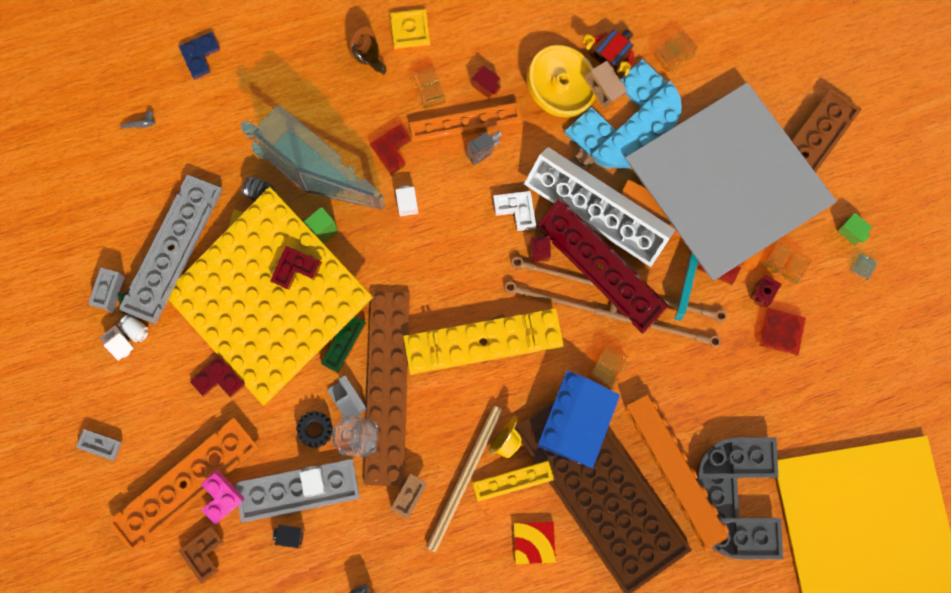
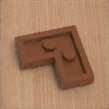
M210 526L179 550V553L201 584L219 572V569L208 554L223 544L224 541L213 526Z

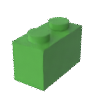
M322 207L304 221L323 243L338 232L334 220Z

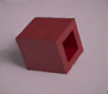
M483 65L472 78V87L487 98H490L492 94L496 95L500 90L501 78Z
M531 237V262L550 261V237Z

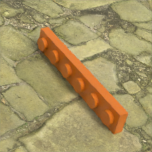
M517 102L410 122L409 126L412 141L418 142L520 123L522 118Z

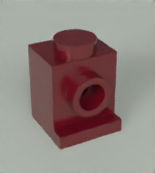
M764 275L759 280L750 299L754 300V303L760 307H768L771 305L782 284Z

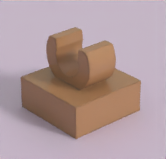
M581 148L569 161L587 171L595 162V159Z

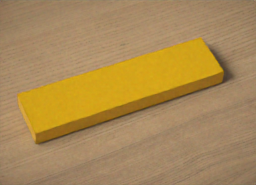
M548 460L472 483L477 501H482L552 481L554 477Z

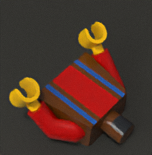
M625 29L621 34L612 30L609 33L605 32L595 36L586 35L581 43H586L588 50L593 46L590 56L601 64L607 61L613 67L616 75L620 71H624L625 76L628 75L634 63L633 43L630 42L633 33L630 30Z

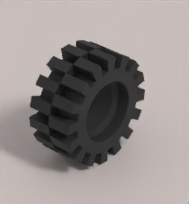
M307 412L297 422V436L306 446L312 448L324 446L327 441H330L331 435H333V425L330 419L321 412ZM313 422H318L322 426V432L317 437H311L307 432L308 426Z

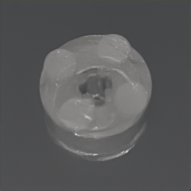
M346 415L340 419L341 421L338 425H335L332 441L334 447H337L340 451V454L366 457L377 450L378 425L376 422L364 417Z

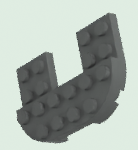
M776 437L729 438L714 444L702 455L696 471L698 477L696 481L699 486L705 488L709 504L715 506L718 512L717 518L720 522H724L728 529L727 539L711 548L720 555L731 559H783L781 518H739L737 478H779Z

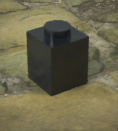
M278 525V528L274 529L272 539L275 541V545L301 549L305 529Z

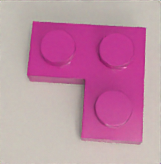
M218 470L201 484L214 497L202 509L214 524L219 522L245 499Z

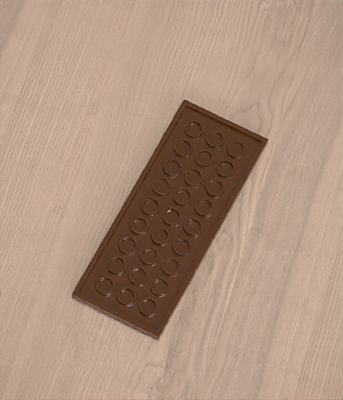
M552 401L518 424L515 429L521 436V443L536 464L549 460L554 480L548 481L623 593H633L687 555L692 549L608 429L593 469L537 447L554 401Z

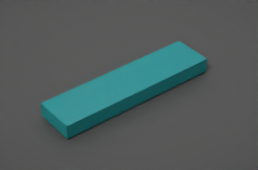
M691 251L674 319L679 321L686 314L698 260Z

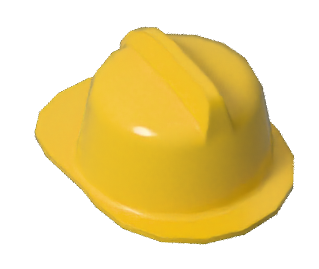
M516 415L509 419L501 433L491 443L488 450L490 455L497 453L505 458H510L521 446V436L515 429Z

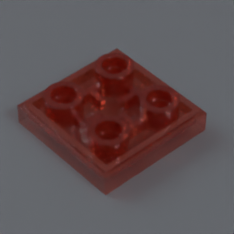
M768 308L759 346L797 356L800 350L806 318Z

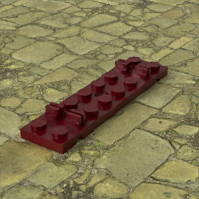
M562 198L556 201L536 226L546 237H550L552 243L625 317L632 321V324L642 334L669 307ZM599 262L603 264V269H599Z

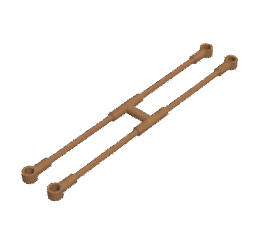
M520 257L512 259L511 265L514 269L536 270L595 286L589 279L536 266L534 263L523 261ZM518 260L521 264L516 266L514 261ZM507 282L505 285V292L507 294L530 295L594 312V314L626 323L632 322L622 313H618L617 308L612 302L609 310L599 307L593 308L529 291L530 289L516 286L514 282ZM512 285L514 289L509 291L507 286ZM663 299L669 306L677 307L678 303ZM687 306L688 311L713 318L718 323L724 322L727 318V314L723 310L716 312ZM718 314L723 315L722 320L718 318ZM654 323L651 326L654 329L709 344L711 348H717L721 344V339L718 336L709 337L701 334H692ZM712 339H716L718 344H712Z

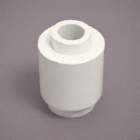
M128 314L118 324L121 328L120 330L134 342H142L148 336V327L135 316Z

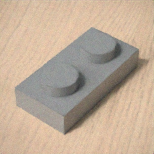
M83 429L76 448L115 461L122 442Z

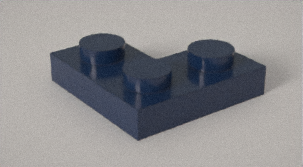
M212 32L178 46L194 80L211 73L204 57L220 51Z

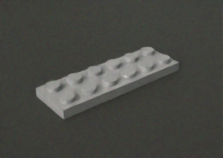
M353 459L316 466V468L322 469L326 493L311 497H304L300 472H304V469L236 482V489L245 498L238 505L241 523L360 499Z

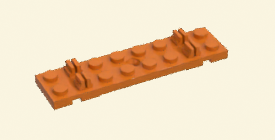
M234 417L221 427L222 429L214 433L128 504L123 511L107 522L132 554L208 492L201 484L212 473L218 470L226 477L259 449L258 445ZM182 481L187 482V487L184 489L180 487Z

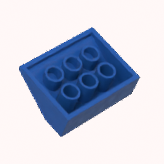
M567 370L537 447L593 469L620 395L586 377Z

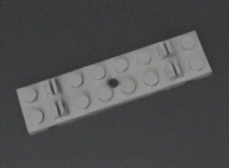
M186 175L179 194L176 195L138 273L129 287L130 291L125 295L119 307L121 311L155 325L223 191L221 187L190 175ZM170 245L175 246L174 250L169 251L168 247Z

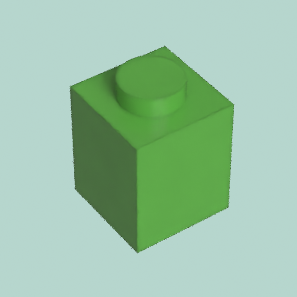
M854 213L839 228L838 232L853 245H856L860 241L864 243L869 238L870 234L868 232L872 229V226Z

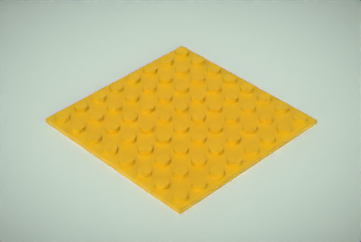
M269 186L179 278L169 301L217 355L245 383V386L259 402L265 406L374 297ZM285 246L292 247L322 261L315 280L297 272L290 290L270 282Z
M928 436L778 460L779 478H777L802 593H951V530Z

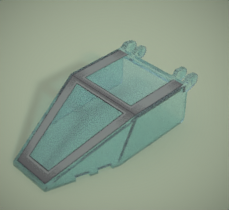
M276 106L258 126L250 121L242 122L240 127L243 133L249 139L256 140L251 144L254 154L259 159L269 161L305 193L381 210L385 208L384 198L381 193L365 178L361 181L353 174L355 169L351 165L347 168L340 161L342 157L281 106Z

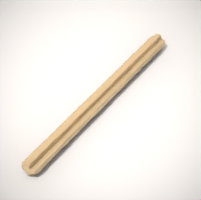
M497 406L492 407L428 542L427 549L432 552L437 551L499 420L502 409Z

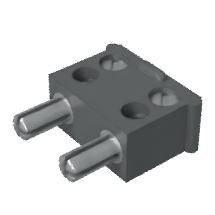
M499 130L490 136L485 132L468 143L466 156L474 166L492 155L493 148L500 144L498 138L502 136V133Z

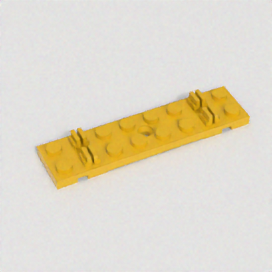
M556 308L403 336L410 375L564 346ZM483 338L486 339L487 344L481 345L480 340Z

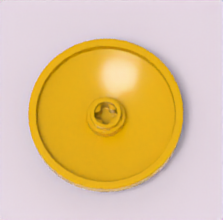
M562 45L549 46L541 50L530 62L527 70L529 91L535 102L548 113L559 117H574L590 107L596 97L583 78L593 67L586 57L575 49Z

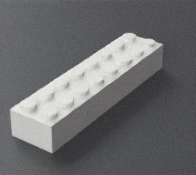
M549 147L539 155L524 183L554 204L558 199L562 198L593 230L650 267L676 230Z

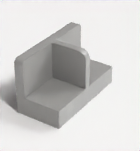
M100 268L88 304L114 313L118 301L117 294L121 293L125 277L119 272Z
M344 375L339 379V383L328 389V393L345 420L350 422L367 411V409Z

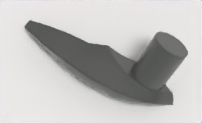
M146 111L145 119L121 125L120 128L150 127L156 124L153 121L154 113Z

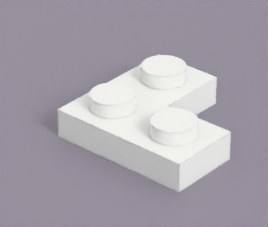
M531 191L493 196L496 216L515 214L517 231L536 229Z

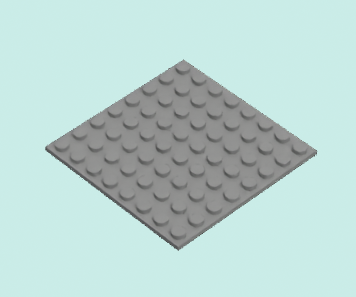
M748 82L625 157L628 164L712 281H715L837 202Z

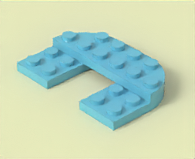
M643 59L629 71L627 76L620 80L627 90L625 95L640 108L624 125L616 131L590 107L565 131V134L580 149L582 148L595 159V163L609 169L630 168L631 166L625 157L674 128L679 120L681 99L676 87L671 81L667 83Z

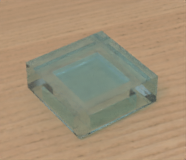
M860 254L851 271L869 280L878 263L864 254Z

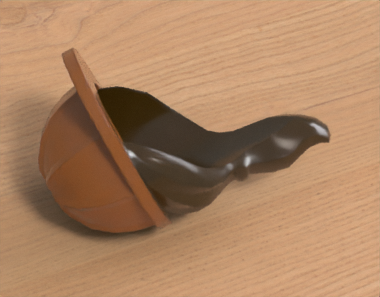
M367 26L358 27L349 37L347 44L351 57L361 64L370 65L375 72L385 75L387 71L386 65L378 59L379 46L373 31Z

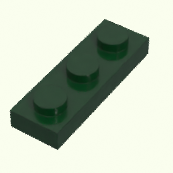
M354 316L337 333L321 365L339 374L366 322Z

